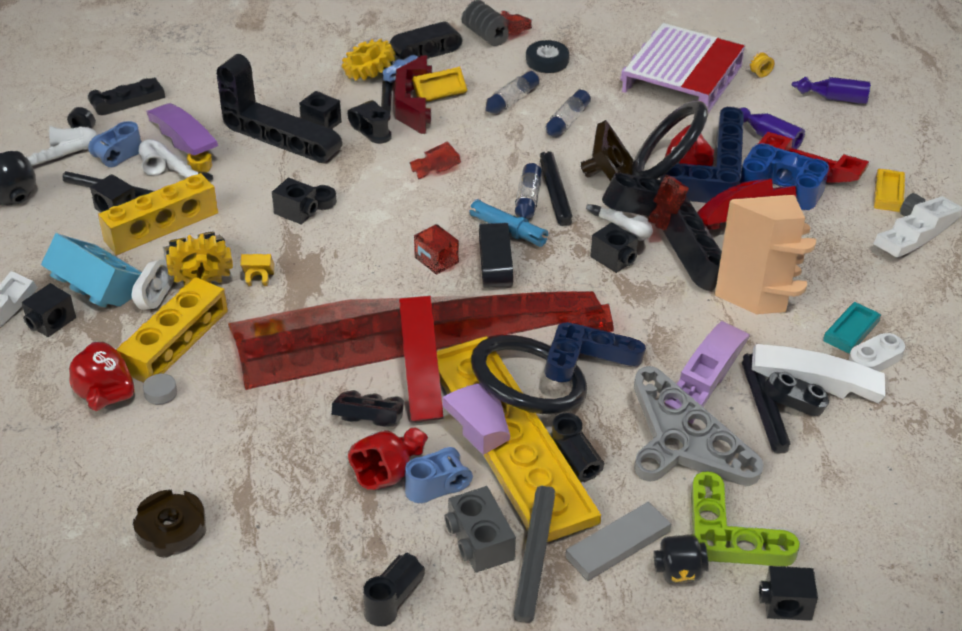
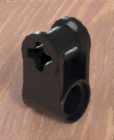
M374 100L348 109L347 115L351 126L366 136L371 142L379 144L391 140L392 134L388 128V121L390 120V112L379 106Z

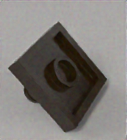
M605 120L598 123L592 152L593 158L581 162L582 172L589 178L603 171L609 181H611L615 173L631 175L633 158L608 121Z

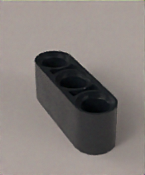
M444 21L399 33L391 39L389 44H391L395 55L399 59L404 60L411 55L417 57L427 55V59L456 51L461 46L463 39L449 22Z
M480 223L479 245L483 287L513 286V262L508 223Z

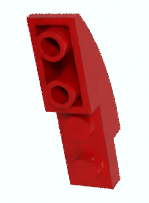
M772 179L753 180L738 184L719 193L699 209L697 213L708 230L720 228V223H726L729 202L732 199L795 195L796 197L795 186L773 188Z

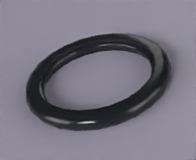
M693 100L669 114L642 144L633 161L631 175L658 179L671 170L687 154L701 134L708 117L706 104L699 100ZM694 114L690 128L672 152L657 165L644 171L648 157L664 135L682 119Z
M498 335L481 341L472 351L470 358L471 366L478 382L489 393L513 407L532 413L557 415L577 408L587 395L586 379L578 365H576L573 378L570 380L572 384L571 392L565 397L545 399L529 396L508 387L493 375L486 364L488 355L500 350L528 352L547 360L551 346L544 342L518 335Z

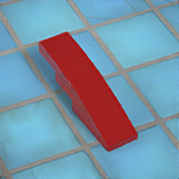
M431 295L399 298L411 422L444 419Z

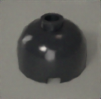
M20 151L0 153V205L20 204L28 198L34 189L36 174L28 158Z

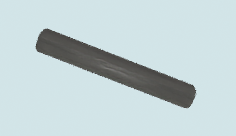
M538 486L535 492L514 608V618L519 622L530 623L534 620L555 500V490L550 486Z

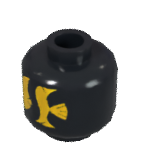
M693 534L664 537L660 543V550L653 551L656 573L663 572L664 578L669 584L699 581L703 576V572L709 569L705 542H699L698 538Z

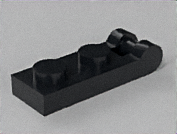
M155 77L145 78L129 85H120L104 92L92 90L88 94L90 104L96 113L101 116L165 98L164 89Z

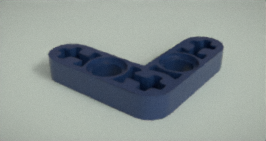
M561 323L557 327L547 357L544 374L556 382L570 381L573 378L580 353L624 365L638 366L643 362L646 346L640 340L574 323Z

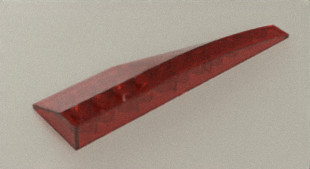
M593 291L431 297L437 350L485 336L489 338L498 335H510L604 315V309ZM399 298L347 299L228 323L245 390L405 357Z

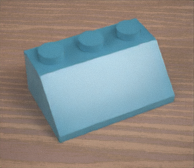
M55 233L41 263L43 267L51 271L50 276L64 283L69 282L71 290L83 295H90L89 301L105 308L107 304L121 307L131 300L133 286L142 273L96 244Z

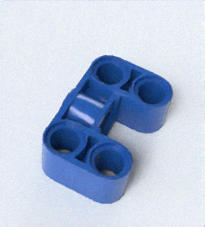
M757 144L743 161L740 184L753 180L772 179V183L783 187L795 186L796 199L801 210H811L817 205L824 192L829 165L821 159L799 155L769 144Z

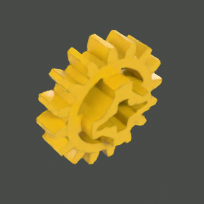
M371 39L369 43H366V41L358 44V47H353L354 51L347 52V57L342 59L343 64L341 66L348 78H354V81H357L360 77L363 80H366L368 76L374 78L379 75L378 72H383V68L391 66L390 62L395 60V52L388 40L383 42L382 39L374 42V39Z
M200 234L198 239L188 235L186 242L178 239L176 241L177 247H169V254L166 255L168 275L174 276V282L176 283L183 280L184 287L194 277L209 283L212 281L221 283L222 276H229V269L233 268L231 248L226 247L224 240L216 243V236L214 235L209 239H205L204 234Z

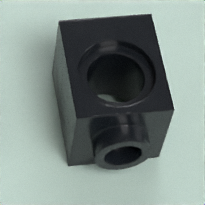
M315 91L299 102L300 115L304 120L330 129L335 128L342 122L341 105L338 99Z
M113 174L90 186L94 208L99 212H104L111 207L136 199L134 187Z
M288 177L272 191L275 215L302 225L318 210L316 188Z
M611 222L592 234L590 257L617 273L626 266L633 264L636 260L638 238Z
M51 283L21 302L25 313L23 319L26 325L32 331L37 330L46 337H50L76 319L71 295Z
M769 566L766 581H760L759 602L766 605L767 619L812 621L818 601L814 568Z

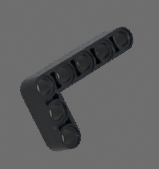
M235 54L217 68L216 75L222 118L225 125L232 131L319 163L326 162L342 147V139L336 131L257 103L251 63L244 55Z
M615 173L602 197L603 203L616 211L655 217L692 281L702 289L714 290L717 285L722 251L684 191L676 184L668 181Z

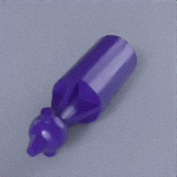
M804 77L799 81L792 82L791 86L797 88L801 94L812 90L825 96L826 100L867 104L871 83L870 81L829 77L826 80L812 83L808 77Z
M739 108L744 114L743 123L749 122L756 130L757 135L764 137L767 132L792 138L791 148L798 149L805 137V130L769 113L751 114L748 108Z

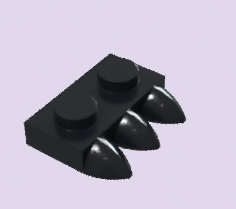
M356 390L345 391L332 402L331 415L341 416L342 420L348 422H357L364 419L373 421V424L377 426H391L396 424L402 417L404 400L399 396L383 400L382 396L377 393L361 396Z

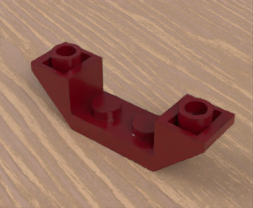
M422 55L396 69V120L420 134H426V124H431V108H426V97H411L412 90H415L412 79L416 76L432 73V65H427V55Z

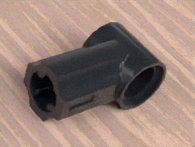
M561 413L553 420L551 437L578 479H582L584 482L594 479L603 470L604 461L582 432L583 423L581 419L572 413Z
M407 552L404 555H398L380 576L372 577L366 581L363 586L364 616L371 625L386 626L395 621L398 606L425 576V567L420 564L417 557Z

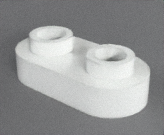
M160 259L149 262L135 282L132 289V300L139 309L149 310L157 308L172 286L174 276L168 275L166 260Z
M879 334L852 348L849 361L880 372L902 359L905 343L895 334Z

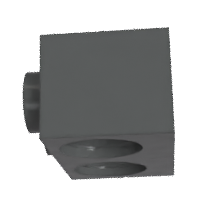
M488 486L448 498V513L444 515L446 527L451 535L456 534L461 557L464 561L469 560L475 573L515 560L516 536Z

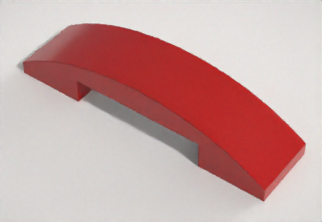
M767 132L758 143L769 144L782 150L825 161L829 165L826 182H851L859 180L869 166V161L843 154L838 161H834L791 148L792 138Z

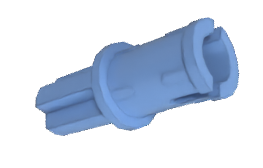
M411 55L404 60L398 59L392 66L383 70V80L390 83L396 81V69L418 57Z

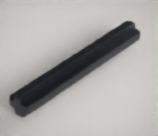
M551 151L547 153L542 152L539 161L557 222L561 226L565 224L570 225L573 222V215L554 154Z
M746 353L743 355L742 366L771 449L776 454L780 452L786 453L789 451L791 442L776 402L764 390V384L768 380L767 376L752 370L753 353Z

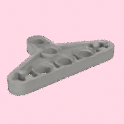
M645 366L637 371L634 390L654 438L637 453L634 468L639 478L649 482L656 481L675 465L680 464L701 472H714L722 479L744 486H751L758 482L763 471V461L758 454L656 367ZM644 380L647 382L653 380L655 381V385L649 383L645 386L643 382ZM658 391L660 393L659 399L655 400ZM668 398H676L681 402L682 406L678 409H669L664 404V401ZM692 419H700L706 424V428L696 431L690 428L688 422ZM669 438H676L682 442L683 447L679 450H670L665 445V441ZM722 440L730 445L731 450L724 453L718 452L712 444L715 441ZM645 458H654L660 466L656 470H647L641 465V461ZM751 465L753 467L752 471L746 470L743 472L740 470L741 466L747 467Z

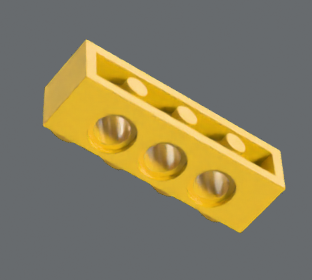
M199 173L98 213L103 240L115 255H119L218 214L215 187Z
M194 277L147 322L143 323L134 334L124 341L116 350L124 358L132 378L144 383L152 375L164 374L228 312L225 289Z

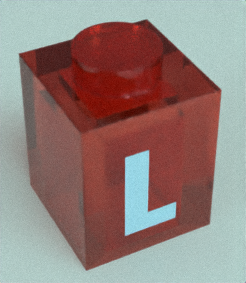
M435 224L414 235L415 258L437 275L459 263V240L441 226Z

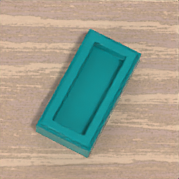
M853 302L825 332L823 341L850 354L852 348L859 345L879 323L881 314L857 302Z

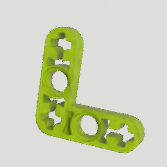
M709 471L698 473L694 477L691 492L693 535L698 538L699 542H705L708 561L768 566H789L796 561L800 542L793 533L779 529L727 526L723 479L718 474ZM705 487H710L712 492L711 498H705ZM703 511H712L718 516V518L715 520H707L704 519L700 515V513ZM706 540L712 541L714 546L708 545ZM727 541H730L729 548L726 547ZM749 541L756 548L750 551L739 548L737 542ZM763 544H766L765 550H762ZM779 545L784 546L785 551H782Z

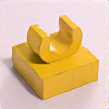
M241 254L240 266L245 274L247 285L252 286V278L255 275H261L263 286H267L269 284L268 275H274L275 263L271 254Z

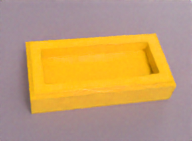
M461 66L416 76L412 79L416 96L426 97V102L466 93L468 90Z
M877 169L874 209L900 212L901 205L904 202L905 172Z

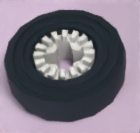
M536 41L530 44L526 50L527 65L537 72H559L565 69L569 63V50L558 41Z

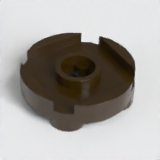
M162 490L145 498L137 507L138 514L135 519L133 518V527L138 542L144 548L154 551L156 556L166 558L173 555L174 552L190 547L197 540L203 538L206 534L205 510L201 500L193 493L183 491L184 495L173 494L172 490ZM166 518L171 520L178 519L172 524H164V519Z

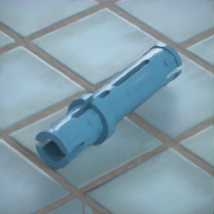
M476 199L471 205V208L476 209V211H469L473 217L487 223H508L509 233H511L513 238L525 239L536 244L538 247H542L547 241V238L542 237V235L547 237L549 235L548 230L529 223L527 218H517L479 199Z

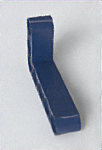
M732 106L721 109L716 138L715 167L677 163L671 170L661 176L659 180L676 184L684 191L689 201L707 203L719 193L740 184L743 111Z

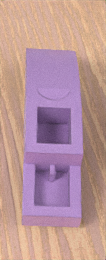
M721 321L694 352L682 370L677 385L704 407L717 384L721 383L749 339L750 334ZM668 398L665 401V405L669 409H678L682 406L681 402L676 398ZM695 419L690 420L689 423L693 424Z

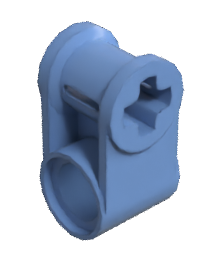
M124 121L117 124L106 132L93 137L89 142L88 151L92 156L101 158L102 163L107 167L117 166L128 158L139 154V145L142 141L138 125L133 121Z
M446 447L438 452L409 460L405 468V495L414 503H426L432 499L465 489L471 483L473 474L468 467H464L461 463L458 450L454 447Z

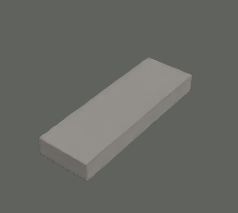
M647 502L566 549L565 558L589 581L669 533L671 523L651 503Z

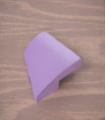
M480 383L461 388L442 397L443 407L463 426V436L483 455L510 440V432L501 401L489 393Z

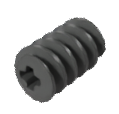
M482 0L472 1L462 14V24L490 45L499 46L507 41L509 36L508 20Z

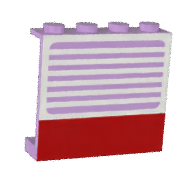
M662 23L657 31H653L648 42L642 45L639 53L633 56L630 64L623 68L620 80L623 81L622 92L626 93L629 88H632L635 80L639 79L699 96V101L706 104L709 113L742 67L745 45Z

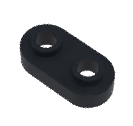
M786 372L772 373L764 384V390L772 400L811 416L821 415L829 404V397L821 386L810 384Z

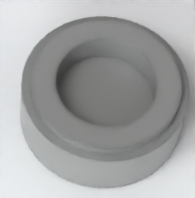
M168 374L152 375L143 384L145 398L152 404L168 403L177 394L175 379Z

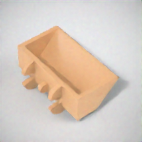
M795 195L732 199L729 202L715 296L754 314L786 312L789 296H799L806 291L807 281H794L793 277L801 275L802 270L796 264H802L804 254L810 253L815 249L816 239L801 238L802 235L810 233L811 228L805 223V216Z

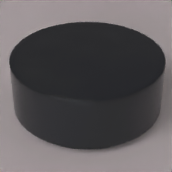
M75 107L67 116V121L71 128L89 127L92 129L96 123L94 115L83 107Z
M327 185L316 186L318 210H326L335 206L337 202L335 189Z

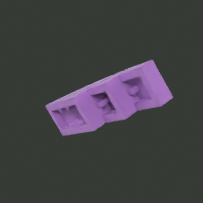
M168 103L146 111L149 121L159 124L161 133L171 137L174 148L196 155L218 147L217 141L205 127L180 107Z

